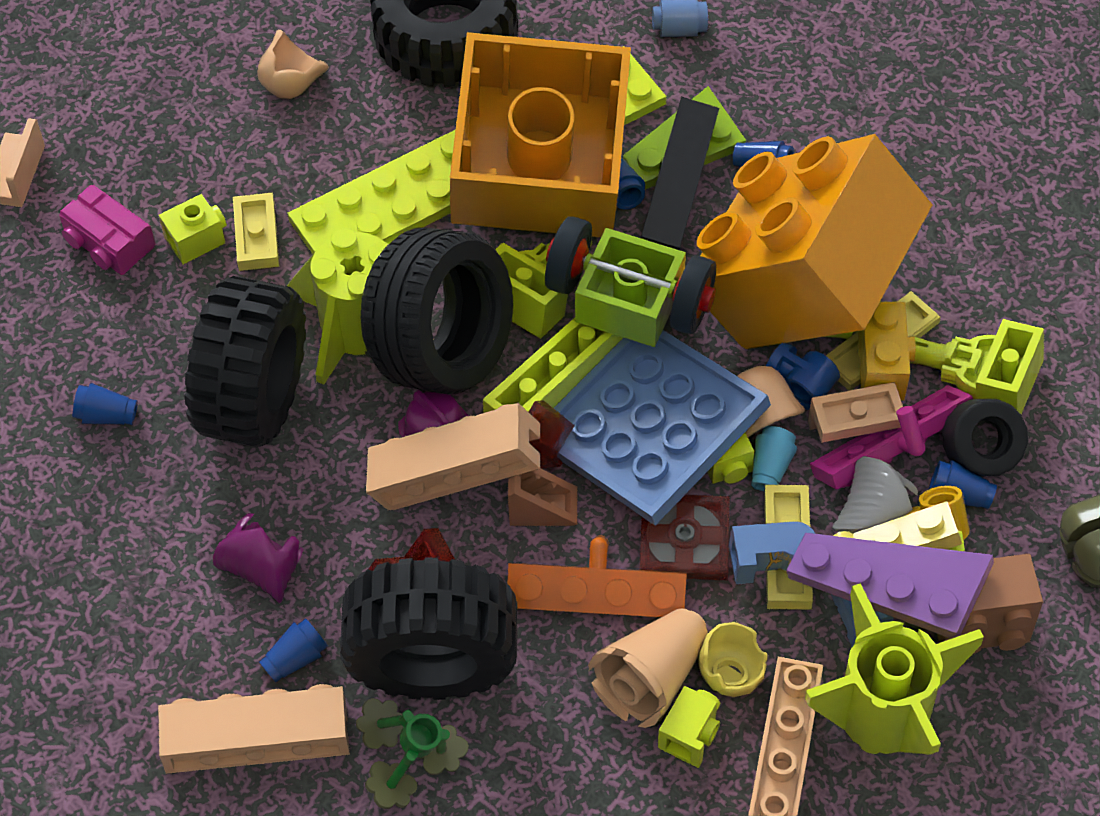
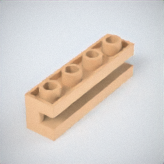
M519 403L500 406L496 410L476 416H466L456 422L439 427H429L422 432L402 438H392L385 443L369 447L366 493L387 510H396L540 469V453L529 443V441L540 438V423Z
M778 657L748 816H797L815 717V710L808 706L805 695L806 690L820 685L823 665L784 657Z
M319 684L310 687L308 690L292 692L283 689H272L264 692L262 695L253 696L224 694L217 699L204 701L182 698L173 701L171 704L158 705L159 756L166 774L350 755L346 725L347 706L343 686L333 687L327 684Z

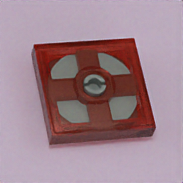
M684 495L656 526L641 517L639 570L687 573L686 579L728 581L730 496Z

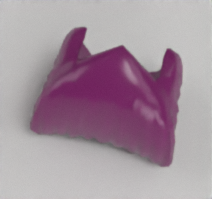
M248 513L219 542L213 554V565L217 569L229 571L235 576H241L250 583L261 587L264 592H267L280 604L283 600L287 583L291 580V574L295 571L304 549L302 547L299 548L300 542L295 536H291L281 546L267 536L258 522H252L250 525H247L254 515L253 513Z

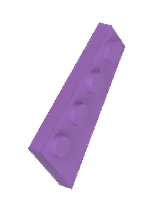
M805 533L786 571L789 579L851 601L852 586L861 583L875 611L952 639L961 635L994 564L993 555Z

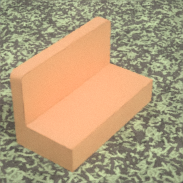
M28 118L22 135L5 133L0 144V204L23 207L45 147L37 119Z
M895 382L811 398L808 425L810 430H818L821 443L901 428L896 411L902 408L903 405Z

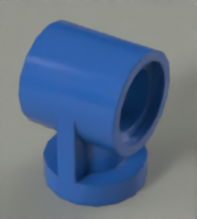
M788 342L781 343L770 356L766 366L779 371L788 383L795 398L805 410H810L811 398L827 395L839 381L840 372L833 361L820 352L809 351L801 359L796 356L797 349L795 346Z

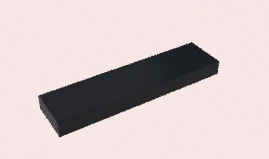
M681 96L640 237L641 239L676 250L680 249L719 112L718 107Z

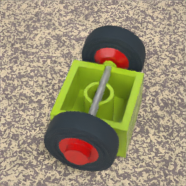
M571 216L563 221L547 250L545 286L561 294H570L577 285L583 270L585 271L575 291V322L652 347L656 346L670 313L671 328L687 334H694L705 312L709 313L715 299V261L694 255L685 267L686 252L609 228H605L594 254L589 253L592 239L591 223Z

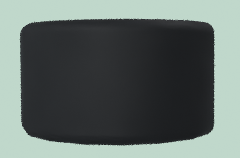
M971 399L958 405L947 417L942 430L943 448L948 459L962 465L968 471L984 477L1000 476L1013 470L1023 459L1028 446V428L1022 415L1011 404L998 399ZM987 420L996 426L998 442L996 448L991 453L981 454L974 449L971 434L977 423Z

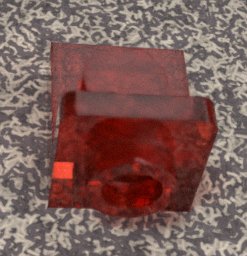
M544 400L535 401L529 413L540 423V438L529 441V443L540 453L541 469L560 467L563 462L557 457V454L575 425Z

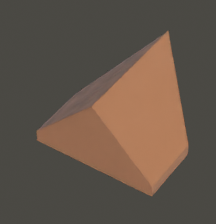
M541 468L508 478L510 526L577 525V486Z

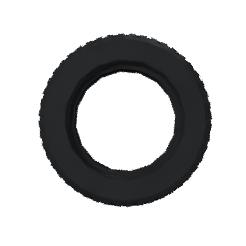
M414 228L406 231L383 249L375 260L366 280L360 318L362 337L367 352L380 373L394 384L442 394L462 393L480 383L493 370L503 353L512 324V284L501 256L484 238L471 233L435 228ZM443 282L445 297L443 316L433 340L431 327L433 304L440 284Z

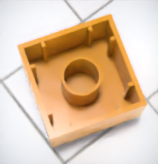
M467 32L450 172L451 223L557 233L563 221L571 216L591 223L592 237H602L605 228L614 230L631 47Z
M876 134L836 143L832 137L826 136L813 141L799 153L776 158L772 152L768 151L757 154L749 159L736 173L733 185L739 192L727 212L710 221L697 238V247L702 251L700 256L716 262V278L714 283L716 295L710 312L737 343L745 349L865 330L933 204Z

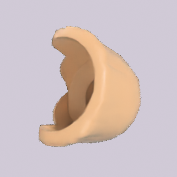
M277 30L270 46L260 58L257 76L263 87L276 97L292 99L301 95L329 67L324 61H317L307 55L289 39L285 32Z
M756 366L737 375L767 394L771 404L746 431L748 438L753 433L774 422L805 412V408L795 398L785 378L774 368Z

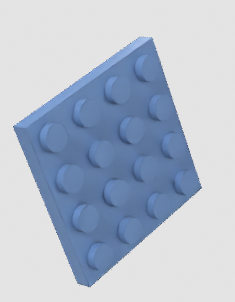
M663 330L655 347L623 338L539 422L540 438L533 440V442L656 526L771 404L767 394Z

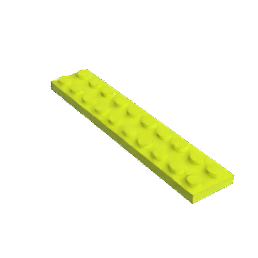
M631 53L624 125L666 105L667 97ZM455 130L288 212L289 222L313 254L339 228L347 227L354 231L369 233L390 244L406 231L414 228H423L451 214L450 172Z

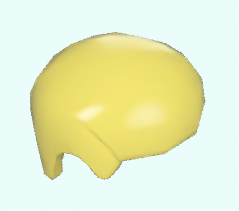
M737 622L718 624L706 635L699 652L698 664L702 677L713 691H718L721 695L737 697L750 694L763 682L767 665V653L763 652L758 646L757 633L752 628ZM730 666H734V667L738 668L741 673L737 672L736 670H734V669L731 668Z

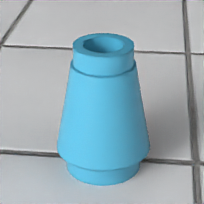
M767 426L763 428L762 434L756 436L753 479L751 482V486L754 489L764 491L765 485H779L797 451V446L795 445L796 436L792 432L776 426Z

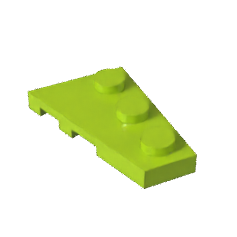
M709 86L692 99L719 108L704 165L733 154L737 142H746V139ZM676 113L623 155V159L644 180L645 190L656 185Z

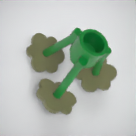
M375 698L366 700L362 706L363 716L356 720V728L363 732L362 740L367 748L378 749L382 745L394 747L398 742L397 735L400 734V744L406 752L400 763H393L389 766L385 762L378 761L370 767L369 773L371 777L365 782V787L370 793H374V802L383 809H390L394 804L397 807L404 808L409 804V796L416 792L417 782L412 776L405 773L417 757L423 760L424 770L428 774L439 775L444 769L449 772L457 771L460 766L459 759L466 756L468 752V742L465 738L457 736L454 726L445 725L441 727L440 722L429 714L414 716L410 710H405L401 714L397 712V704L393 700H386L383 703Z

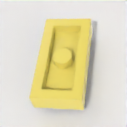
M273 193L233 197L236 254L239 271L280 267Z

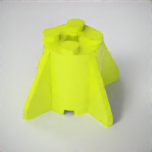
M347 227L335 230L331 238L327 239L313 253L287 285L294 289L304 302L317 307L322 337L315 375L317 382L323 385L344 353L364 355L365 351H367L362 337L360 318L362 296L367 277L375 260L388 245V243L374 235L354 231Z
M861 583L852 586L850 596L856 640L849 653L845 677L806 690L805 700L808 706L844 729L852 741L859 744L861 749L867 753L889 754L904 752L930 755L939 752L941 743L930 723L938 689L982 645L984 636L981 630L978 629L935 644L927 633L918 629L917 633L910 628H905L902 622L889 621L880 623Z

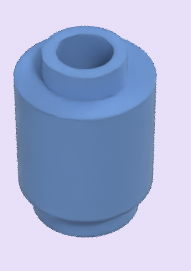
M660 0L659 6L652 7L653 30H660V37L698 36L699 32H707V2H698V0Z

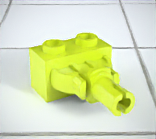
M550 242L546 247L545 244L540 243L533 250L520 252L502 243L495 250L501 256L512 284V322L541 339L565 316L568 294L552 291L545 286L546 255Z
M1003 319L996 335H982L970 340L955 337V339H952L947 344H939L915 337V360L910 363L940 369L941 381L955 384L959 390L972 395L973 399H998L1011 404L1022 414L1044 361V329Z

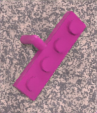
M947 385L912 406H904L898 409L896 414L901 428L855 437L811 462L810 466L814 477L837 490L852 485L856 461L863 456L880 459L888 464L893 460V457L904 451L913 456H921L925 452V442L928 440V437L942 430L950 413L958 405L973 399L972 395Z

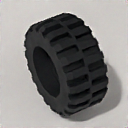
M370 0L374 40L376 41V49L380 57L385 59L386 64L393 71L398 72L401 69L402 77L412 82L416 78L420 79L421 84L434 87V83H444V88L455 87V82H461L467 32L517 37V0ZM439 5H456L472 11L470 15L460 20L447 23L429 22L417 17L424 10Z
M232 276L216 284V289H213L208 295V302L206 305H203L199 314V323L194 329L192 348L189 349L187 359L189 362L188 371L185 373L186 393L184 399L185 405L188 407L186 415L187 419L191 422L190 425L200 435L252 447H261L271 443L273 438L277 437L280 433L281 425L285 424L289 408L293 404L296 386L299 384L301 363L304 360L305 353L303 350L304 342L306 341L304 302L300 295L291 287Z
M425 557V560L413 561L412 558L400 559L395 564H390L389 562L379 564L374 571L367 569L357 579H354L345 591L342 602L340 659L351 677L357 682L363 681L365 687L374 691L380 689L385 694L395 697L398 695L408 696V699L421 700V697L433 698V700H446V697L451 696L462 698L470 696L472 692L482 693L489 690L492 685H499L515 667L517 658L516 596L502 577L496 573L489 574L484 567L476 564L468 566L464 564V561L451 559L450 562L438 561V558Z

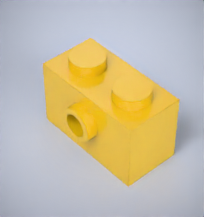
M879 302L865 330L858 331L861 388L895 382L900 399L904 401L910 378V362L915 360V337L908 336L905 302Z

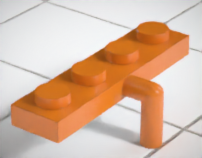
M598 535L590 543L589 567L508 563L507 584L516 596L517 609L663 617L676 609H685L687 573L607 568L609 541L605 536Z

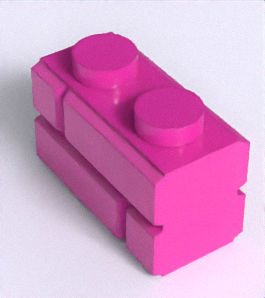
M95 185L87 187L78 195L77 200L73 199L60 211L59 216L64 229L62 230L64 239L75 249H79L82 246L89 251L93 261L103 270L111 267L120 275H124L156 245L152 228L148 223Z

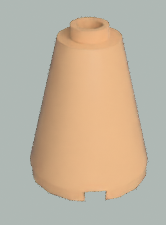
M679 608L599 650L592 657L588 666L589 671L594 668L597 678L592 682V686L604 705L624 721L628 720L629 714L642 721L638 727L647 728L656 725L664 717L699 656L705 637L708 634L704 619L694 611Z

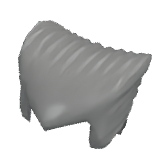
M863 456L856 461L854 479L850 488L851 493L847 496L848 501L844 504V508L841 510L838 520L833 524L832 529L837 532L848 531L854 534L903 517L913 510L906 489H909L917 496L918 489L890 464L880 459Z

